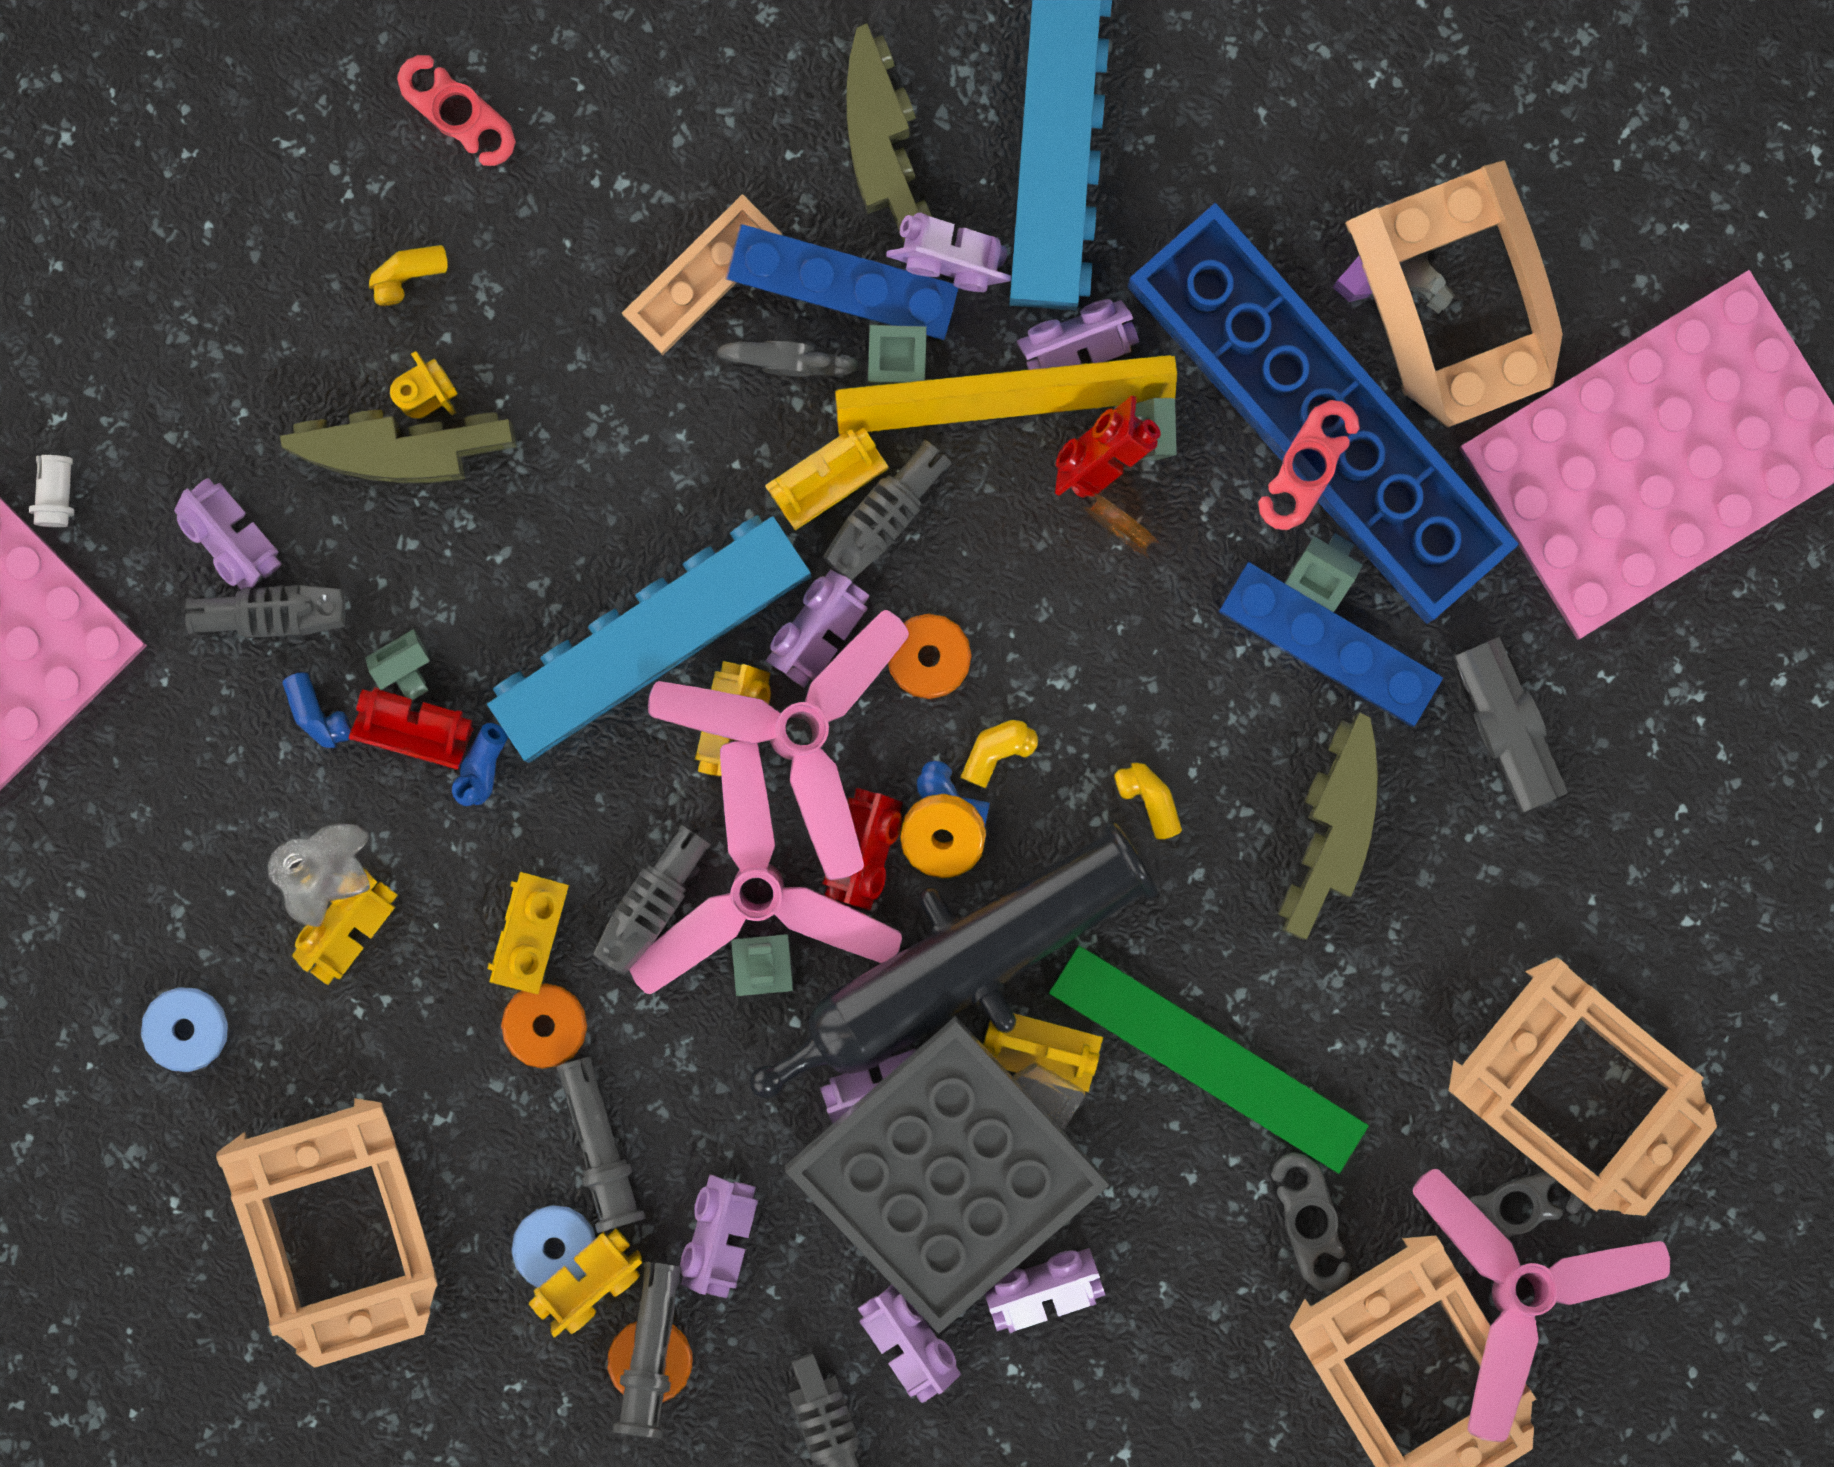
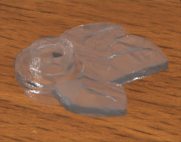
M351 824L325 826L308 840L295 839L288 841L273 852L268 862V875L276 888L284 893L285 909L295 921L319 927L325 918L328 901L349 898L370 889L368 877L361 864L354 857L369 838L368 833L364 829ZM301 860V863L296 868L289 869L293 863Z

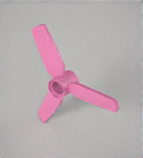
M888 610L882 611L810 684L805 702L792 704L781 713L761 699L662 681L656 682L652 687L649 695L648 712L657 719L750 744L770 740L777 754L785 759L792 760L790 783L826 877L829 880L844 879L861 871L864 867V862L837 766L820 747L828 736V722L843 717L906 641L909 632L900 618ZM789 718H801L809 724L812 731V739L808 745H797L788 738L786 722Z
M735 740L722 745L720 760L728 853L739 868L731 888V893L709 897L660 936L629 969L635 983L645 993L652 994L737 937L745 919L761 921L771 917L773 914L788 929L873 961L883 963L896 956L902 941V934L898 930L807 887H784L781 873L777 868L769 864L775 847V839L758 744ZM751 878L764 879L771 885L773 897L766 903L754 904L743 895V883Z
M1429 1170L1419 1178L1413 1187L1415 1197L1480 1275L1494 1281L1492 1298L1501 1314L1489 1329L1468 1423L1469 1433L1481 1440L1503 1442L1508 1438L1539 1340L1535 1320L1536 1315L1548 1312L1556 1302L1565 1305L1584 1302L1665 1279L1670 1273V1256L1666 1245L1661 1241L1563 1258L1549 1269L1535 1263L1520 1266L1512 1243L1440 1170ZM1521 1276L1528 1279L1534 1288V1300L1530 1306L1521 1303L1516 1295V1284Z

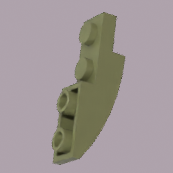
M864 24L856 28L847 77V124L851 157L857 184L867 213L870 214L889 206L900 233L901 223L907 215L914 216L917 213H923L932 217L925 200L914 202L907 182L916 179L904 147L895 151L892 147V144L910 138L907 122L916 119L904 87L894 90L886 70L895 67L884 36L880 35L873 38L868 24Z
M368 410L350 414V424L328 427L327 420L325 419L305 421L293 425V434L280 436L282 448L314 465L344 475L395 483H437L465 479L461 457L517 447L512 423L509 419L499 421L498 413L496 412L468 416L464 418L465 427L443 430L441 422L415 425L408 428V437L401 438L399 423L392 416L383 418L382 410Z
M1361 713L1354 716L1352 723L1342 720L1328 749V751L1337 756L1328 775L1321 772L1317 773L1305 799V803L1313 806L1308 818L1328 827L1325 836L1318 833L1314 834L1302 860V864L1310 867L1301 888L1293 884L1290 886L1278 912L1279 916L1286 918L1282 931L1302 940H1307L1329 890L1346 898L1352 896L1371 840L1377 800L1376 745L1371 718Z

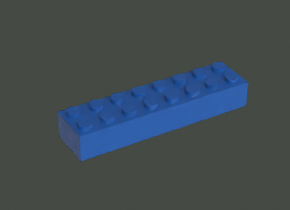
M1216 203L1130 277L1127 285L1128 289L1282 462L1287 450L1315 407L1329 400L1343 401L1354 409L1358 415L1360 426L1356 434L1347 433L1345 422L1338 415H1329L1323 420L1322 429L1324 434L1331 438L1339 436L1348 437L1349 447L1340 454L1334 475L1317 502L1426 624L1437 618L1519 545ZM1303 449L1295 454L1292 466L1295 474L1300 479L1315 481L1323 476L1325 460L1318 451Z

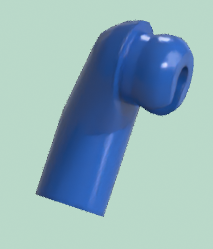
M308 673L292 674L283 680L282 684L296 724L321 747L337 748L338 742L349 740L352 728L347 716L341 711H336L327 717L319 706Z
M487 723L482 726L461 764L460 777H457L452 785L453 797L460 805L466 807L473 804L481 805L493 793L496 761L508 739L504 729L497 724Z
M930 761L923 766L921 775L917 778V790L922 799L938 794L960 797L950 780L952 770L946 763ZM961 797L976 808L983 818L985 826L990 803Z

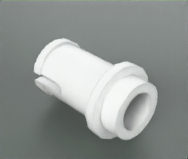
M59 455L36 456L35 505L29 506V513L34 514V525L67 527L68 517L74 516V509L69 507L70 476L73 458Z

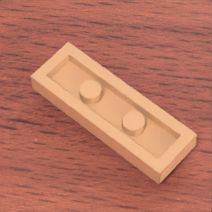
M743 194L622 312V315L662 355L736 284V282L725 280L739 226L743 224L782 235Z

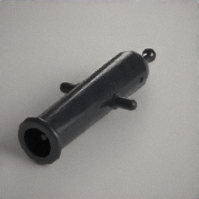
M1109 823L1105 828L1106 836L964 917H961L960 914L953 915L938 890L934 888L922 890L919 902L934 926L930 932L932 935L834 990L821 1000L809 1019L810 1037L796 1052L774 1066L765 1065L757 1068L750 1078V1087L753 1093L761 1098L768 1099L774 1097L781 1091L784 1083L800 1073L820 1065H829L839 1073L848 1074L874 1068L971 1004L975 1006L982 1005L998 1031L1002 1033L1012 1031L1016 1026V1018L1001 994L1004 991L1005 987L1003 984L1140 895L1143 894L1146 898H1153L1157 895L1158 890L1152 877L1123 830L1117 823Z

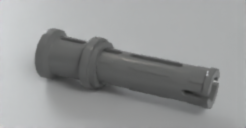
M590 1056L559 1065L556 1069L559 1072L584 1156L587 1171L582 1172L584 1177L581 1179L583 1186L589 1187L600 1220L595 1224L597 1233L646 1219L644 1210L637 1209L628 1178L632 1173V1168L630 1164H627L626 1159L620 1160Z
M645 1262L644 1283L639 1304L630 1370H624V1375L620 1377V1384L625 1387L620 1422L613 1424L612 1432L663 1440L664 1431L659 1428L664 1393L669 1392L671 1387L669 1376L665 1375L681 1267Z

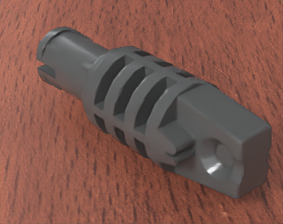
M924 440L920 444L919 449L894 478L889 475L886 478H882L845 520L823 556L824 560L839 574L850 580L855 578L887 550L920 511L919 507L922 505L919 501L920 497L945 468L952 464L944 454L939 455L938 452L940 450L930 442Z
M303 585L248 587L237 591L235 597L187 598L185 609L190 611V614H185L188 634L238 631V634L245 638L303 636L344 627L346 603L341 589Z
M680 825L678 832L654 868L648 865L646 869L643 868L639 876L613 912L594 951V955L615 971L625 975L655 942L678 905L684 899L685 895L683 894L686 889L682 885L706 849L708 850L711 845L698 835L693 834L689 829Z
M813 1353L791 1360L800 1389L790 1392L788 1395L812 1461H815L816 1465L823 1464V1467H860L855 1452L859 1450L858 1444H860L837 1377L833 1376L823 1380Z

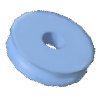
M178 987L163 992L149 1004L142 1018L141 1037L146 1051L157 1064L171 1071L191 1072L208 1066L220 1055L227 1041L228 1023L223 1008L213 996L197 988ZM181 1019H188L194 1025V1034L186 1041L179 1039L175 1034V1025Z
M551 1205L536 1209L521 1221L513 1236L512 1256L515 1267L522 1277L535 1287H540L564 1265L579 1281L586 1273L575 1262L574 1257L596 1239L594 1229L582 1214L569 1207ZM555 1237L563 1241L565 1253L561 1258L552 1259L545 1253L544 1245L549 1238Z

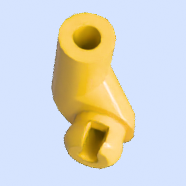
M438 245L403 250L391 256L371 274L369 288L374 289L375 303L379 306L398 304L405 295L401 283L412 277L446 273L447 257L444 247Z
M1009 720L982 731L976 739L960 778L986 788L998 760L1014 754L1028 757L1035 751L1038 745L1037 733L1032 728L1027 727L1026 723L1019 720Z
M1131 763L1130 768L1120 769L1115 773V782L1122 798L1131 799L1136 795H1141L1156 839L1171 838L1182 831L1170 789L1146 764Z

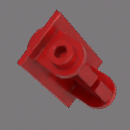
M1132 395L1116 409L1106 410L1098 418L1094 427L1078 440L1075 438L1071 439L1062 447L1056 459L1058 472L1055 494L1060 496L1071 487L1079 497L1084 498L1087 495L1094 497L1123 474L1124 465L1113 459V457L1132 467L1157 447V439L1161 436L1160 429L1152 420L1146 419L1142 421L1135 416L1137 397Z
M374 687L372 692L362 689L356 711L359 713L349 734V739L458 770L473 733V728H471L472 720L463 718V711H452L423 702L420 713L410 711L412 699L382 691L378 687Z
M856 788L854 798L848 797L847 803L864 867L861 871L844 879L829 880L825 875L822 884L827 886L825 896L871 910L874 899L879 897L885 885L886 870L884 865L890 845L897 840L901 831L902 815L900 811L903 802L879 793Z

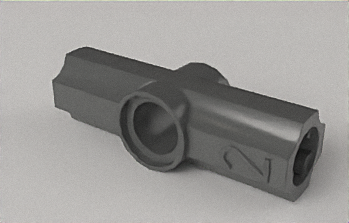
M1500 637L1454 656L1456 668L1460 672L1463 684L1467 692H1469L1477 711L1474 712L1477 728L1492 758H1498L1521 813L1567 794L1565 782L1555 765L1556 762L1544 739L1547 737V732L1543 719L1530 693L1527 690L1523 691Z

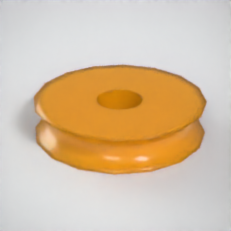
M938 794L927 796L913 804L904 817L900 841L903 853L913 867L926 875L948 878L959 876L974 867L982 856L986 830L983 818L972 804L961 797ZM944 829L953 835V839L942 843L934 838L933 833Z

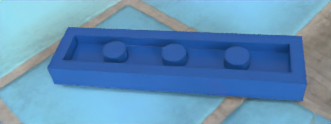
M743 224L739 226L725 280L890 326L927 327L926 336L939 340H945L959 289L953 283L916 275L903 269Z
M1249 562L1218 611L1411 727L1416 725L1443 679L1440 675Z

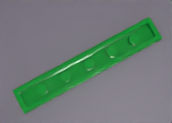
M1080 945L1077 946L1049 991V994L1338 1174H1340L1369 1127L1363 1121Z

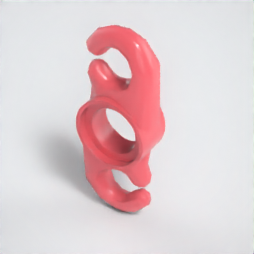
M416 55L407 59L400 67L397 77L401 95L443 134L459 140L468 153H476L479 150L478 138L481 132L488 129L497 131L501 137L500 147L493 152H482L479 155V162L484 166H496L505 162L513 153L516 143L511 125L470 87L454 81L445 68L438 67L434 70V85L431 89L422 92L415 89L411 81L413 74L419 69L432 68L434 59L430 55ZM461 95L472 103L471 117L462 125H449L441 118V106L450 96Z
M1329 400L1311 411L1287 450L1278 476L1268 485L1271 494L1287 492L1295 498L1296 507L1294 512L1287 516L1279 515L1273 509V502L1268 496H1263L1258 501L1260 515L1273 528L1289 530L1302 524L1307 519L1333 477L1340 454L1349 447L1348 437L1339 436L1331 438L1324 434L1322 423L1325 417L1329 415L1342 417L1349 434H1356L1360 429L1358 415L1351 406L1343 401ZM1303 449L1318 451L1325 460L1323 476L1315 481L1300 479L1295 474L1292 466L1296 453Z

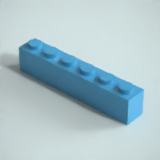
M1032 0L1009 306L1077 311L1079 296L1090 297L1092 263L1082 262L1083 240L1094 241L1096 207L1086 206L1087 184L1098 185L1101 151L1090 150L1091 128L1102 129L1105 95L1094 94L1095 73H1106L1109 39L1098 38L1100 16H1111L1112 0Z
M758 515L750 518L730 533L734 542L719 552L715 553L711 546L703 549L682 564L687 573L670 584H667L663 577L654 581L635 595L639 604L623 615H620L616 608L607 612L588 626L592 635L573 647L570 641L566 640L540 657L545 666L525 678L522 671H519L495 686L493 691L497 697L487 703V705L523 760L527 763L535 760L812 577L810 571L775 518L772 516L762 522Z

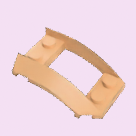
M1505 160L1485 165L1481 169L1381 208L1377 207L1345 222L1363 262L1362 268L1392 348L1404 396L1407 395L1427 410L1430 416L1448 428L1553 387L1563 333L1537 243ZM1497 225L1519 284L1533 334L1435 371L1424 331L1400 262Z
M1553 958L1525 971L1533 979L1463 1065L1453 1060L1448 1091L1596 1212L1598 1209L1620 1211L1623 1214L1646 1216L1717 1128L1712 1106L1705 1099L1701 1083L1704 1078L1652 1038L1597 990L1583 981L1561 959ZM1579 1019L1667 1089L1665 1094L1599 1176L1595 1175L1510 1105Z
M354 1098V1107L249 1139L246 1132H244L216 1153L218 1164L220 1167L222 1166L231 1191V1200L255 1268L272 1336H280L296 1349L298 1356L315 1368L424 1335L430 1315V1306L437 1286V1278L414 1197L381 1102ZM372 1166L393 1230L405 1276L301 1307L269 1197Z
M1437 1236L1402 1238L1407 1248L1313 1306H1310L1306 1299H1304L1290 1324V1328L1375 1467H1505L1533 1449L1534 1426L1531 1423L1532 1401L1536 1400L1527 1384H1525L1507 1440L1494 1442L1481 1440L1471 1435L1468 1431L1469 1415L1405 1456H1402L1344 1361L1350 1355L1439 1301L1479 1367L1481 1366L1490 1325L1463 1279L1453 1266Z

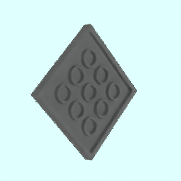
M956 1016L785 1165V1172L938 1334L1110 1186L1106 1176Z

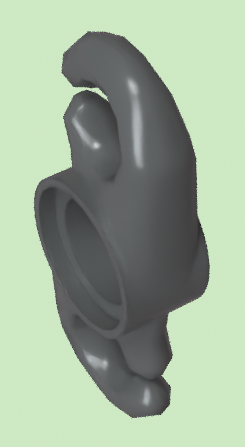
M733 342L720 346L717 350L718 357L723 361L762 367L761 371L784 376H840L855 372L859 367L858 360L854 357L814 351V346L796 342Z
M1293 1152L1284 1155L1274 1164L1271 1172V1177L1274 1181L1281 1182L1287 1171L1293 1167H1300L1308 1174V1182L1301 1190H1293L1282 1185L1277 1191L1279 1199L1284 1204L1285 1227L1302 1277L1319 1291L1330 1292L1339 1289L1349 1279L1352 1271L1350 1263L1341 1262L1336 1272L1329 1277H1323L1315 1270V1261L1320 1255L1330 1254L1340 1259L1345 1256L1346 1252L1344 1245L1338 1237V1217L1319 1164L1305 1153ZM1309 1205L1322 1208L1328 1219L1326 1230L1316 1238L1301 1236L1295 1227L1297 1213Z
M1546 1171L1512 1182H1506L1488 1195L1472 1196L1470 1199L1506 1238L1527 1233L1539 1223L1545 1220H1557L1563 1215L1562 1208L1552 1204L1548 1198L1549 1188L1553 1184L1558 1183V1181ZM1513 1191L1525 1193L1532 1204L1530 1216L1520 1224L1506 1222L1500 1213V1203L1503 1197ZM1571 1192V1198L1567 1203L1566 1210L1571 1214L1578 1213L1584 1202Z

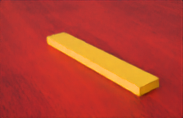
M1167 355L838 389V391H835L839 435L847 434L846 432L850 429L856 433L863 427L867 432L1111 407L1119 406L1132 395L1137 397L1136 403L1152 398H1175L1177 383L1175 356Z

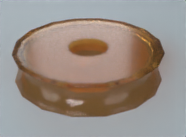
M1093 493L1096 497L1095 505L1090 508L1083 506L1084 510L1119 540L1141 555L1149 558L1146 552L1147 546L1152 543L1160 544L1158 540L1120 508L1102 496Z

